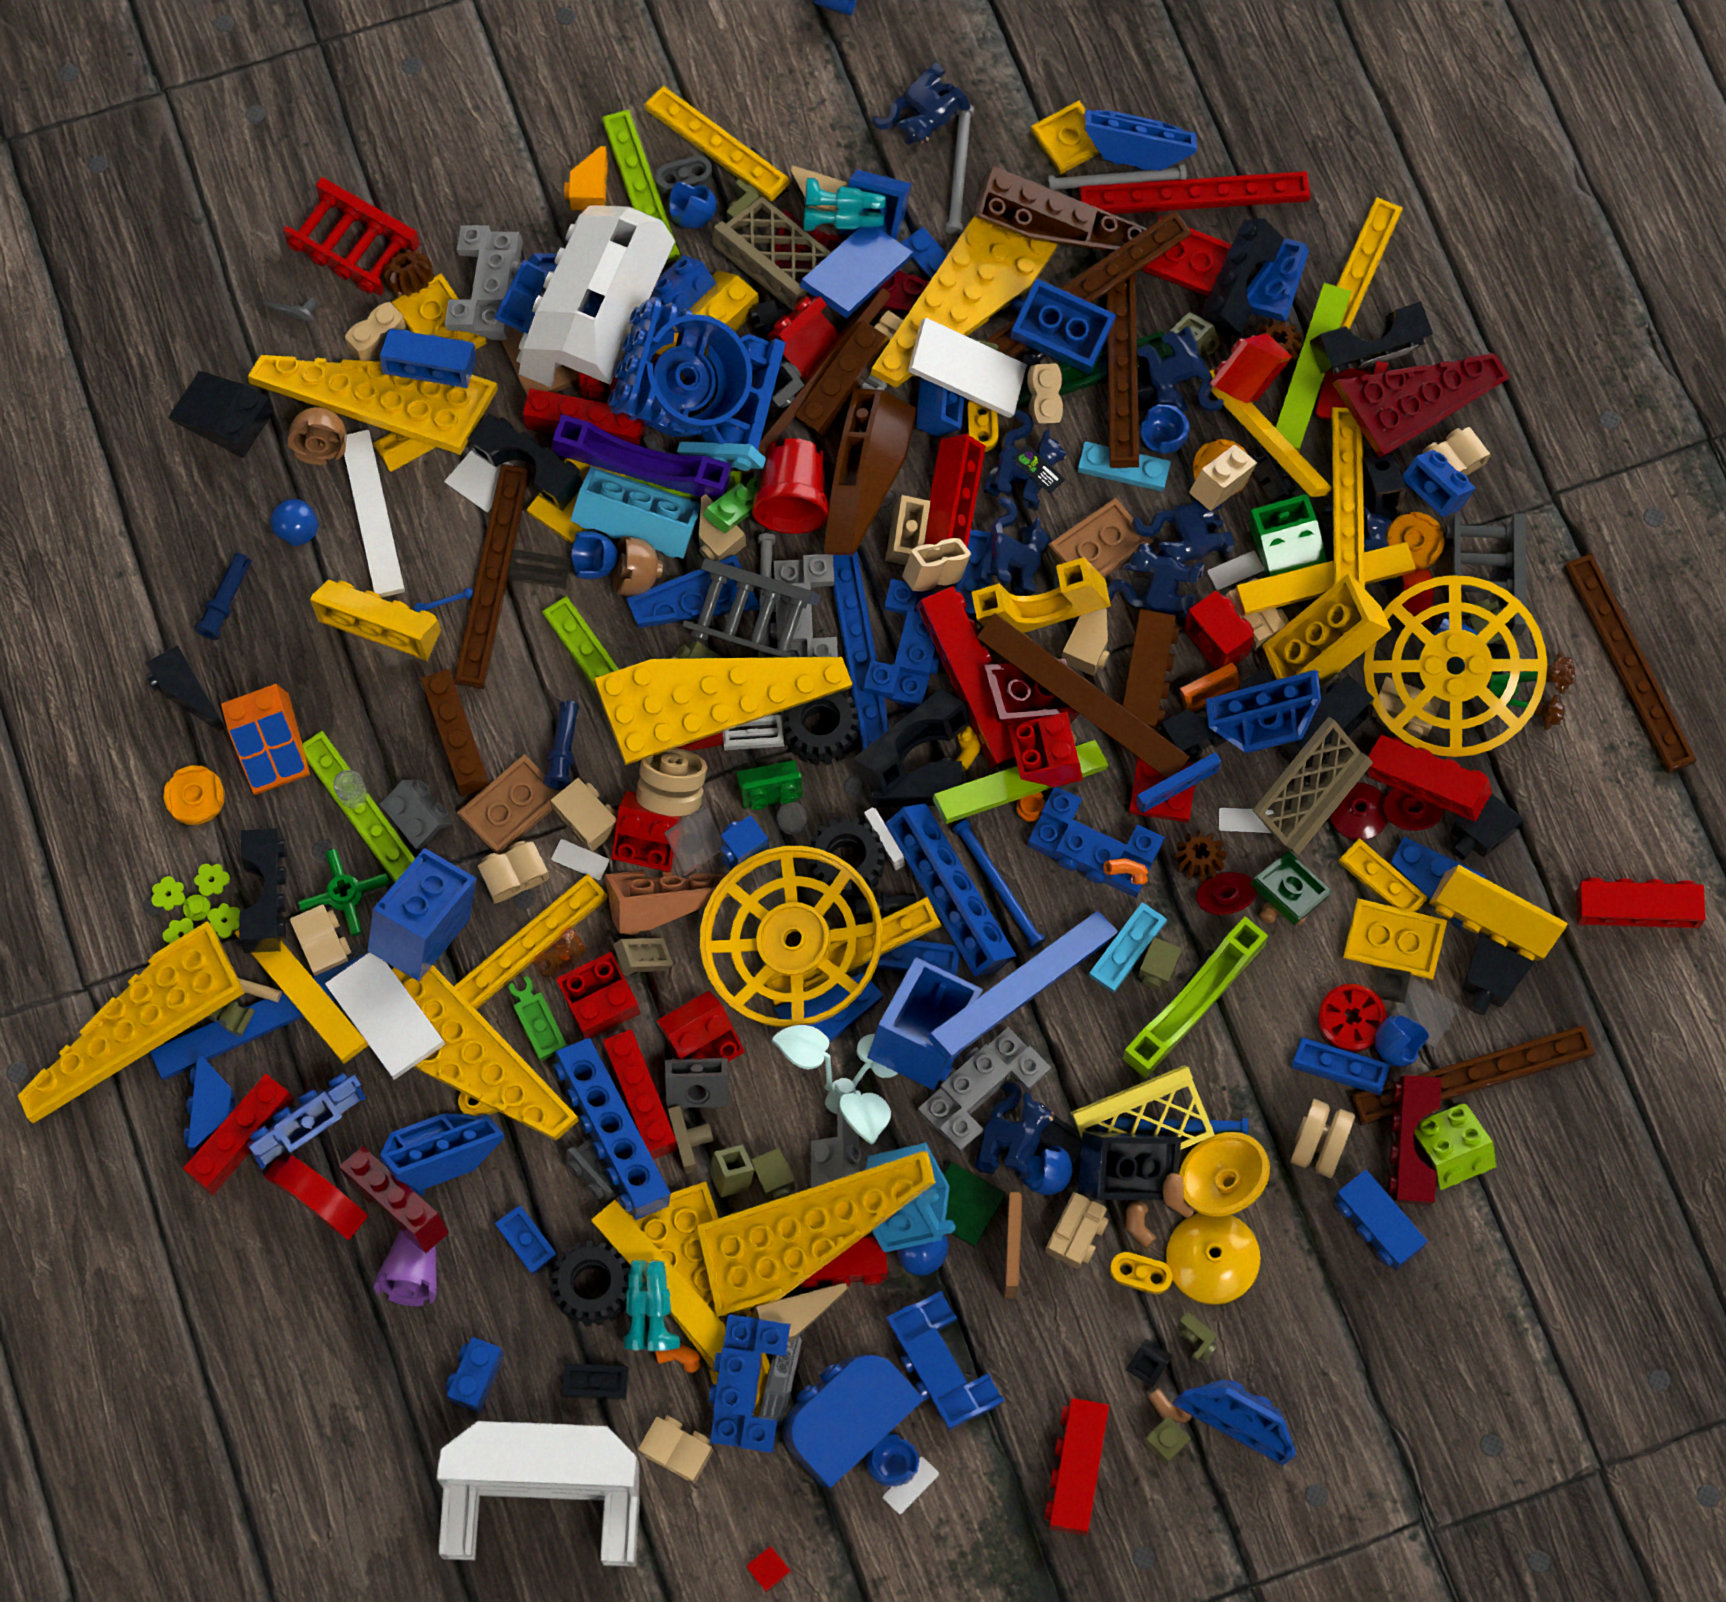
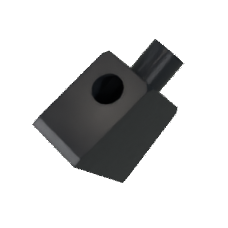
M1370 448L1364 453L1365 459L1363 464V490L1369 513H1378L1383 517H1389L1390 520H1394L1402 515L1406 490L1405 483L1395 456L1389 453L1379 459L1373 448Z
M1491 794L1476 822L1458 815L1451 829V833L1458 840L1450 849L1455 856L1462 860H1465L1472 850L1481 857H1486L1520 828L1524 818Z
M1480 936L1474 948L1463 985L1465 991L1473 994L1468 1008L1479 1015H1485L1490 1003L1502 1008L1525 978L1534 961Z

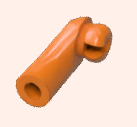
M1128 858L1107 860L1103 864L1106 875L1132 874L1131 882L1137 885L1146 884L1148 881L1147 873L1149 871L1147 867Z
M680 1343V1348L655 1351L658 1364L677 1360L684 1364L685 1371L689 1373L698 1371L701 1366L699 1353L683 1343Z

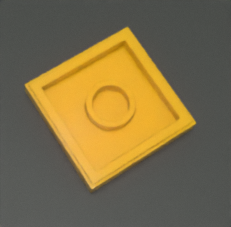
M1080 101L1032 125L1030 129L1060 175L1100 154L1085 131V108Z

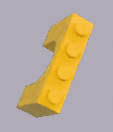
M1085 557L1057 565L1056 569L1060 586L1043 594L1033 596L1012 595L1000 583L971 592L977 620L984 627L996 612L1023 633L1110 607L1111 604L1105 578Z

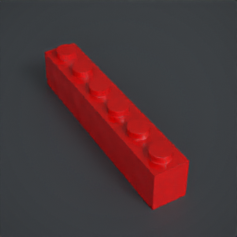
M951 586L921 599L916 607L958 698L965 702L971 727L978 738L990 768L1014 759L1015 754L1008 728L1010 724L997 721L982 669L984 665H990L991 656L985 646L982 647L977 638L979 631L973 619L969 620L964 610L966 602L960 592H956L954 586Z

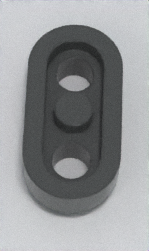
M692 156L664 164L656 172L657 187L666 194L671 193V188L677 182L696 187L697 185H706L712 178L711 163L703 156ZM697 171H700V172L703 173V174L700 175V176H695V175H694V173L697 172ZM669 179L675 180V182L672 184L666 183V181Z

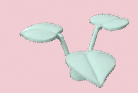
M808 1025L787 1027L777 1033L771 1042L796 1066L803 1069H815L823 1063V1060L825 1061L826 1085L824 1088L829 1091L825 1099L826 1107L835 1114H837V1108L839 1107L847 1123L872 1145L887 1126L891 1117L889 1105L880 1096L874 1093H864L861 1095L860 1091H856L855 1088L870 1067L881 1078H890L898 1074L867 1058L875 1034L864 1036L857 1045V1055L866 1064L862 1066L853 1081L841 1078L832 1082L830 1055L825 1052L829 1046V1039L824 1033Z

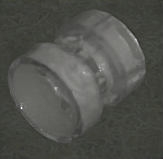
M345 770L336 776L333 787L341 804L348 808L361 806L365 802L368 793L361 775L353 770Z

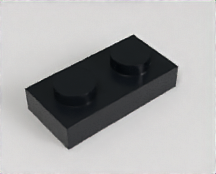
M565 1364L563 1397L627 1400L629 1367Z

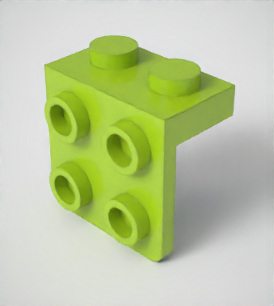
M1459 1104L1423 1119L1417 1124L1414 1136L1431 1160L1433 1170L1437 1171L1436 1185L1440 1190L1497 1167L1493 1141L1468 1105Z

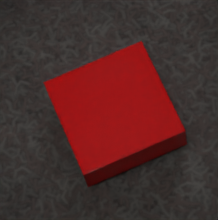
M772 1546L768 1547L746 1565L747 1570L765 1592H768L791 1573V1570Z

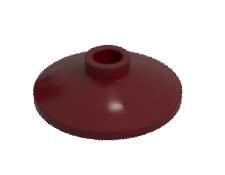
M1356 783L1329 818L1333 827L1342 836L1355 841L1359 838L1364 841L1376 837L1383 831L1388 822L1383 809L1385 797L1372 785ZM1362 804L1366 810L1358 812L1355 809V805Z
M1395 788L1387 794L1383 805L1386 818L1396 827L1409 831H1420L1434 826L1441 820L1445 810Z
M1226 872L1216 875L1213 880L1209 878L1204 881L1197 890L1196 899L1199 907L1205 912L1214 915H1228L1248 907L1256 898L1257 890L1250 885L1253 879L1248 875L1238 872Z

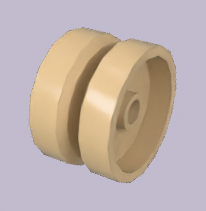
M674 748L641 760L639 769L641 777L636 789V799L641 806L654 813L667 816L690 815L700 809L704 792L702 786L706 780L707 765L705 760L699 755L688 750Z
M1314 1099L1307 1117L1304 1116L1294 1141L1296 1147L1290 1163L1306 1168L1310 1165L1314 1153L1318 1152L1320 1154L1315 1166L1316 1173L1332 1178L1352 1127L1355 1114L1339 1109L1336 1111L1331 1125L1325 1124L1330 1112L1329 1104Z

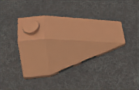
M645 871L605 874L612 920L619 933L634 935L640 931L651 930L706 907L712 893L727 874L693 873L689 878L674 876L673 872H663V877H645Z

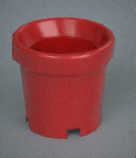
M787 438L784 439L783 446L776 448V441L770 443L765 451L766 461L763 467L760 489L754 495L752 516L758 524L779 533L801 534L821 528L827 522L829 513L828 500L824 493L822 450L820 453H817L816 445L803 439Z

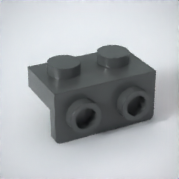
M780 363L769 406L771 408H784L795 399L794 394L804 386L800 379L801 373L792 363Z
M418 779L402 780L380 804L416 849H422L441 828H449L453 824V821L448 816L447 809L435 801L430 794L429 787Z
M591 1137L577 1149L572 1146L567 1150L566 1166L572 1175L576 1178L580 1176L587 1184L588 1192L594 1199H601L607 1206L619 1197L621 1193L617 1185L612 1186L606 1175L607 1166L603 1159L599 1160L595 1155L592 1147L594 1140ZM635 1178L629 1180L632 1185L635 1184Z

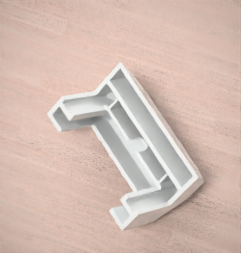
M589 205L578 216L575 225H570L565 238L569 242L565 249L560 247L554 262L557 268L554 273L549 271L545 279L543 288L546 291L543 297L537 296L532 308L535 316L529 333H524L519 345L520 352L516 361L520 363L519 375L548 387H552L556 367L560 368L561 365L611 385L617 366L625 354L622 346L632 328L630 323L631 313L636 306L640 307L642 303L649 300L675 243L674 238L662 220L630 207ZM591 290L605 296L595 318L583 313L589 301Z
M478 1421L441 1449L437 1480L444 1489L439 1555L442 1559L475 1560L480 1496L604 1501L601 1562H603L604 1566L636 1567L639 1517V1463L637 1457L607 1426Z

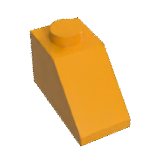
M600 146L570 171V182L564 183V199H569L571 210L585 211L589 205H606L608 168L606 146Z

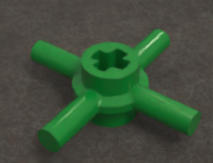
M332 849L325 853L333 877L326 887V892L298 901L302 913L322 904L324 906L330 904L334 909L343 911L351 937H356L363 934L355 909L360 903L363 893L390 885L386 873L363 881H358L350 875H345L337 849ZM347 889V896L341 897V890Z

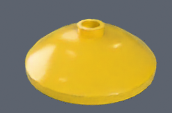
M1238 1132L1216 1134L1197 1144L1184 1159L1179 1171V1175L1183 1179V1198L1192 1209L1204 1215L1217 1217L1237 1213L1251 1205L1263 1192L1269 1179L1270 1163L1264 1148L1251 1136Z
M1196 1213L1182 1221L1172 1233L1166 1250V1264L1172 1271L1173 1283L1184 1295L1203 1304L1220 1305L1238 1299L1252 1286L1259 1272L1260 1250L1252 1231L1233 1215L1215 1217ZM1216 1248L1220 1251L1221 1256L1213 1258L1210 1256L1209 1250Z

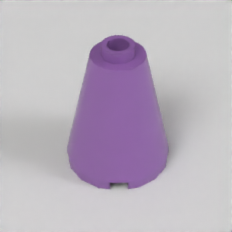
M400 1229L375 1278L373 1286L375 1292L381 1295V1291L389 1294V1301L406 1306H423L424 1300L429 1299L430 1304L433 1303L437 1294L436 1245L425 1254Z

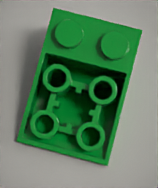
M1308 494L1251 510L1248 526L1267 577L1327 562L1318 522Z

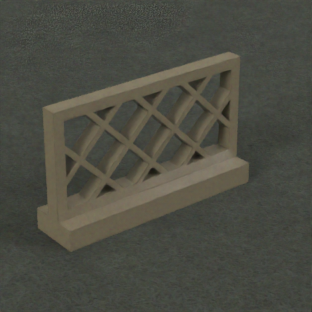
M760 197L729 222L724 223L721 221L714 226L712 245L792 311L795 310L794 306L797 302L806 296L812 295L800 287L795 277H805L816 267V261H823L831 254L829 250L763 197ZM762 208L770 215V219H754V213ZM737 226L750 227V235H740L733 229ZM754 227H770V236L754 235ZM774 227L788 229L791 232V236H774ZM754 243H771V252L757 250L754 247ZM774 244H791V252H775ZM795 244L809 246L812 253H795ZM775 260H791V269L779 268L775 264ZM795 261H812V270L795 269Z
M1328 717L1252 811L1274 835L1273 839L1277 844L1298 856L1373 762L1367 755L1360 752L1336 721ZM1332 730L1331 743L1324 745L1325 737ZM1345 748L1342 751V753L1338 756L1339 749ZM1330 751L1329 762L1322 764L1323 753ZM1314 755L1312 767L1305 768L1308 758ZM1326 771L1325 774L1319 780L1320 772ZM1311 775L1310 786L1303 788L1304 776ZM1295 778L1294 789L1286 792L1287 784L1291 779ZM1307 795L1301 802V796ZM1292 798L1291 810L1284 811L1285 800ZM1273 802H1276L1274 814L1266 815V810ZM1288 818L1282 826V819Z

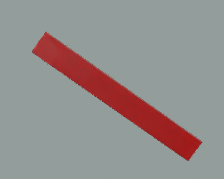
M1307 171L1079 187L1081 202L1111 214L1310 201Z

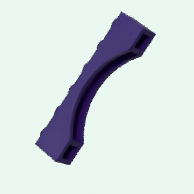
M563 414L560 417L553 437V451L558 456L694 496L702 497L706 494L712 501H716L726 493L731 479V463L707 456L675 455L647 449L617 438L590 422Z

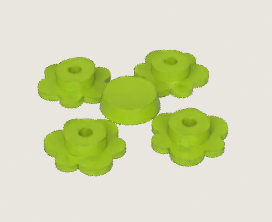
M203 864L199 867V875L194 878V882L199 886L201 895H192L186 899L183 893L184 885L181 882H176L170 876L164 877L160 884L157 883L152 887L154 895L151 901L155 907H163L166 911H171L174 906L184 904L183 912L187 918H183L180 922L172 920L169 923L170 928L163 932L165 942L173 943L181 938L179 937L181 934L185 935L195 929L193 921H202L207 917L215 932L221 938H228L233 931L239 929L238 920L241 912L239 908H230L228 904L223 903L218 909L213 908L210 910V902L205 897L213 893L221 894L224 890L223 886L230 882L229 874L223 871V867L220 864H214L213 866Z

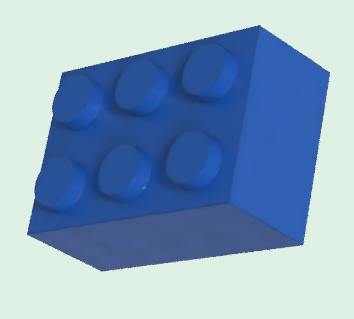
M1036 278L1013 326L1011 339L1090 375L1114 325L1116 314Z

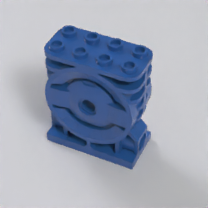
M657 297L646 300L640 307L636 306L630 316V323L632 324L630 334L626 336L622 346V350L625 351L623 361L618 364L615 372V378L618 379L616 387L611 391L608 398L611 413L616 415L622 412L626 413L627 419L632 421L642 419L644 420V425L653 427L670 436L689 437L702 435L706 443L751 444L758 450L786 343L778 339L769 342L751 334L739 338L729 326L720 320L706 315L692 314V311L688 309L680 312L677 310L676 304L668 303L667 305H662L661 299ZM679 333L676 346L661 353L655 359L654 364L651 363L650 360L661 347L674 343V335ZM680 373L686 376L687 385L681 381ZM715 390L714 397L706 410L699 415L687 417L688 413L696 411L707 404Z

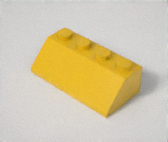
M717 270L712 275L716 284L689 310L692 311V314L706 315L720 320L735 332L751 317L749 309L754 308L755 304H759L758 293L738 275ZM675 333L674 343L661 347L651 358L653 363L661 353L676 346L679 333ZM680 373V379L683 381L686 376Z
M1347 574L1262 646L1277 680L1317 670L1319 685L1322 687L1388 633L1391 627L1381 606L1352 575Z
M327 580L310 598L318 622L428 661L441 632L439 621L432 613L424 610L420 612L413 611L406 604L396 600L391 603L383 600L379 594L373 591L366 590L365 593L361 592L345 581L339 580L337 583Z
M1460 865L1445 871L1429 903L1436 907L1435 912L1448 919H1451L1453 916L1463 921L1462 926L1465 929L1477 934L1481 931L1490 936L1489 940L1505 948L1509 946L1517 950V954L1532 961H1539L1546 957L1568 924Z

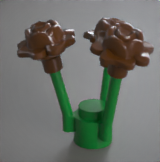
M1562 652L1557 653V659L1553 661V665L1547 666L1546 683L1552 682L1560 694H1564L1569 685L1575 681L1573 659L1571 657H1563ZM1538 671L1520 672L1518 683L1537 681ZM1510 674L1492 675L1491 692L1497 698H1500L1504 693ZM1518 683L1513 695L1518 694ZM1554 695L1551 701L1549 700L1545 704L1539 703L1534 714L1541 716L1544 722V730H1548L1552 725H1560V721L1565 713V706L1558 702V695ZM1511 698L1506 705L1526 709L1529 703Z

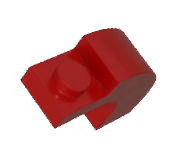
M283 1152L263 1176L271 1184L299 1201L331 1230L348 1241L368 1217L361 1208L339 1189L293 1155L289 1156Z

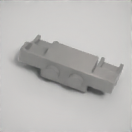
M461 225L457 252L459 256L478 257L471 300H448L445 319L447 330L474 333L490 340H508L510 326L494 317L521 265L520 258L523 240L519 232H491L489 225Z
M803 555V560L774 561V579L808 590L815 587L834 586L833 555ZM780 596L779 601H775L772 612H776V622H770L771 640H777V646L791 604H789L790 598ZM807 604L806 609H802L788 653L797 657H838L837 637L813 638L812 607L810 604Z
M1009 1027L989 1045L985 1044L980 1050L977 1047L971 1050L963 1059L966 1063L958 1070L952 1068L946 1081H942L941 1088L918 1108V1114L932 1128L943 1135L960 1153L972 1140L981 1135L984 1130L970 1115L1011 1078V1075L1029 1091L1039 1079L1051 1071V1067L1031 1046L1027 1047Z

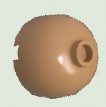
M309 408L300 412L291 422L287 446L289 450L291 447L295 451L294 456L298 460L308 464L324 465L327 464L325 459L335 458V461L343 456L346 450L347 431L341 418L333 411L326 408Z
M622 536L616 547L617 551L621 554L616 566L613 568L614 590L618 591L617 595H639L648 591L654 585L656 578H661L663 563L661 560H658L656 550L647 541L636 537Z

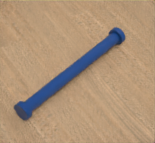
M968 820L960 822L953 828V831L956 835L961 836L1029 940L1027 942L1029 948L1034 949L1046 940L1044 935L1037 932L971 831L970 822Z
M1117 1117L1114 1127L1120 1130H1131L1136 1118ZM1112 1118L1102 1122L1110 1125ZM1141 1118L1136 1130L1155 1131L1157 1125ZM1151 1118V1119L1156 1120V1121H1159L1160 1118ZM1241 1118V1121L1209 1120L1214 1133L1238 1132L1248 1135V1118ZM1164 1119L1163 1124L1179 1130L1183 1119ZM1188 1119L1183 1132H1206L1201 1120ZM1098 1124V1132H1105V1129H1108ZM1163 1127L1160 1128V1131H1170Z

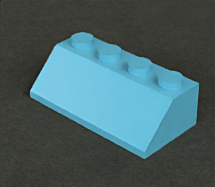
M591 466L579 490L571 522L577 523L585 529H595L604 532L609 537L620 539L622 536L640 538L650 543L655 550L661 551L668 557L683 559L700 513L701 503Z

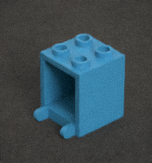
M927 1143L868 1156L866 1170L921 1151L928 1152L935 1179L934 1185L872 1230L884 1253L943 1240L944 1234L952 1233L955 1230L952 1220L945 1221L950 1186Z

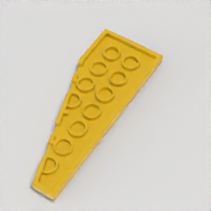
M975 214L873 365L870 374L895 388L914 375L908 372L920 323L925 317L964 336H968L986 323L989 317L1000 309L1004 310L1011 304V301L1019 295L1023 296L1031 289L1036 278L1039 277L1056 251L1057 243L1028 239L977 218Z
M261 355L248 375L249 384L320 408H326L335 413L459 455L463 452L468 443L467 439L475 431L498 390L496 382L475 375L471 376L468 388L387 375L382 373L381 362L342 360L341 363L327 362L325 358H315V361H298L296 357Z
M842 657L650 659L594 678L595 687L625 765L851 688L853 685Z
M208 921L156 952L148 960L150 965L139 976L135 974L128 981L130 985L116 999L112 997L79 1031L81 1036L70 1047L66 1045L59 1052L61 1057L47 1070L44 1068L17 1095L29 1121L32 1123L37 1122L245 993L213 926Z
M434 965L431 966L420 981L395 967L392 969L445 1043L444 1046L415 1065L414 1068L555 1141L579 1121L578 1116Z
M921 1151L698 1225L697 1229L717 1317L725 1318L729 1314H737L756 1308V1306L780 1300L934 1185L935 1179L928 1152Z
M705 1181L671 1193L668 1207L634 1222L717 1315L697 1229L698 1225L719 1219ZM630 1211L627 1212V1214L633 1219ZM747 1310L734 1315L752 1317V1312ZM670 1312L669 1315L718 1377L719 1372L714 1371L712 1359ZM728 1317L719 1318L727 1326ZM766 1353L762 1355L755 1413L753 1415L757 1417L760 1415L770 1371V1364Z

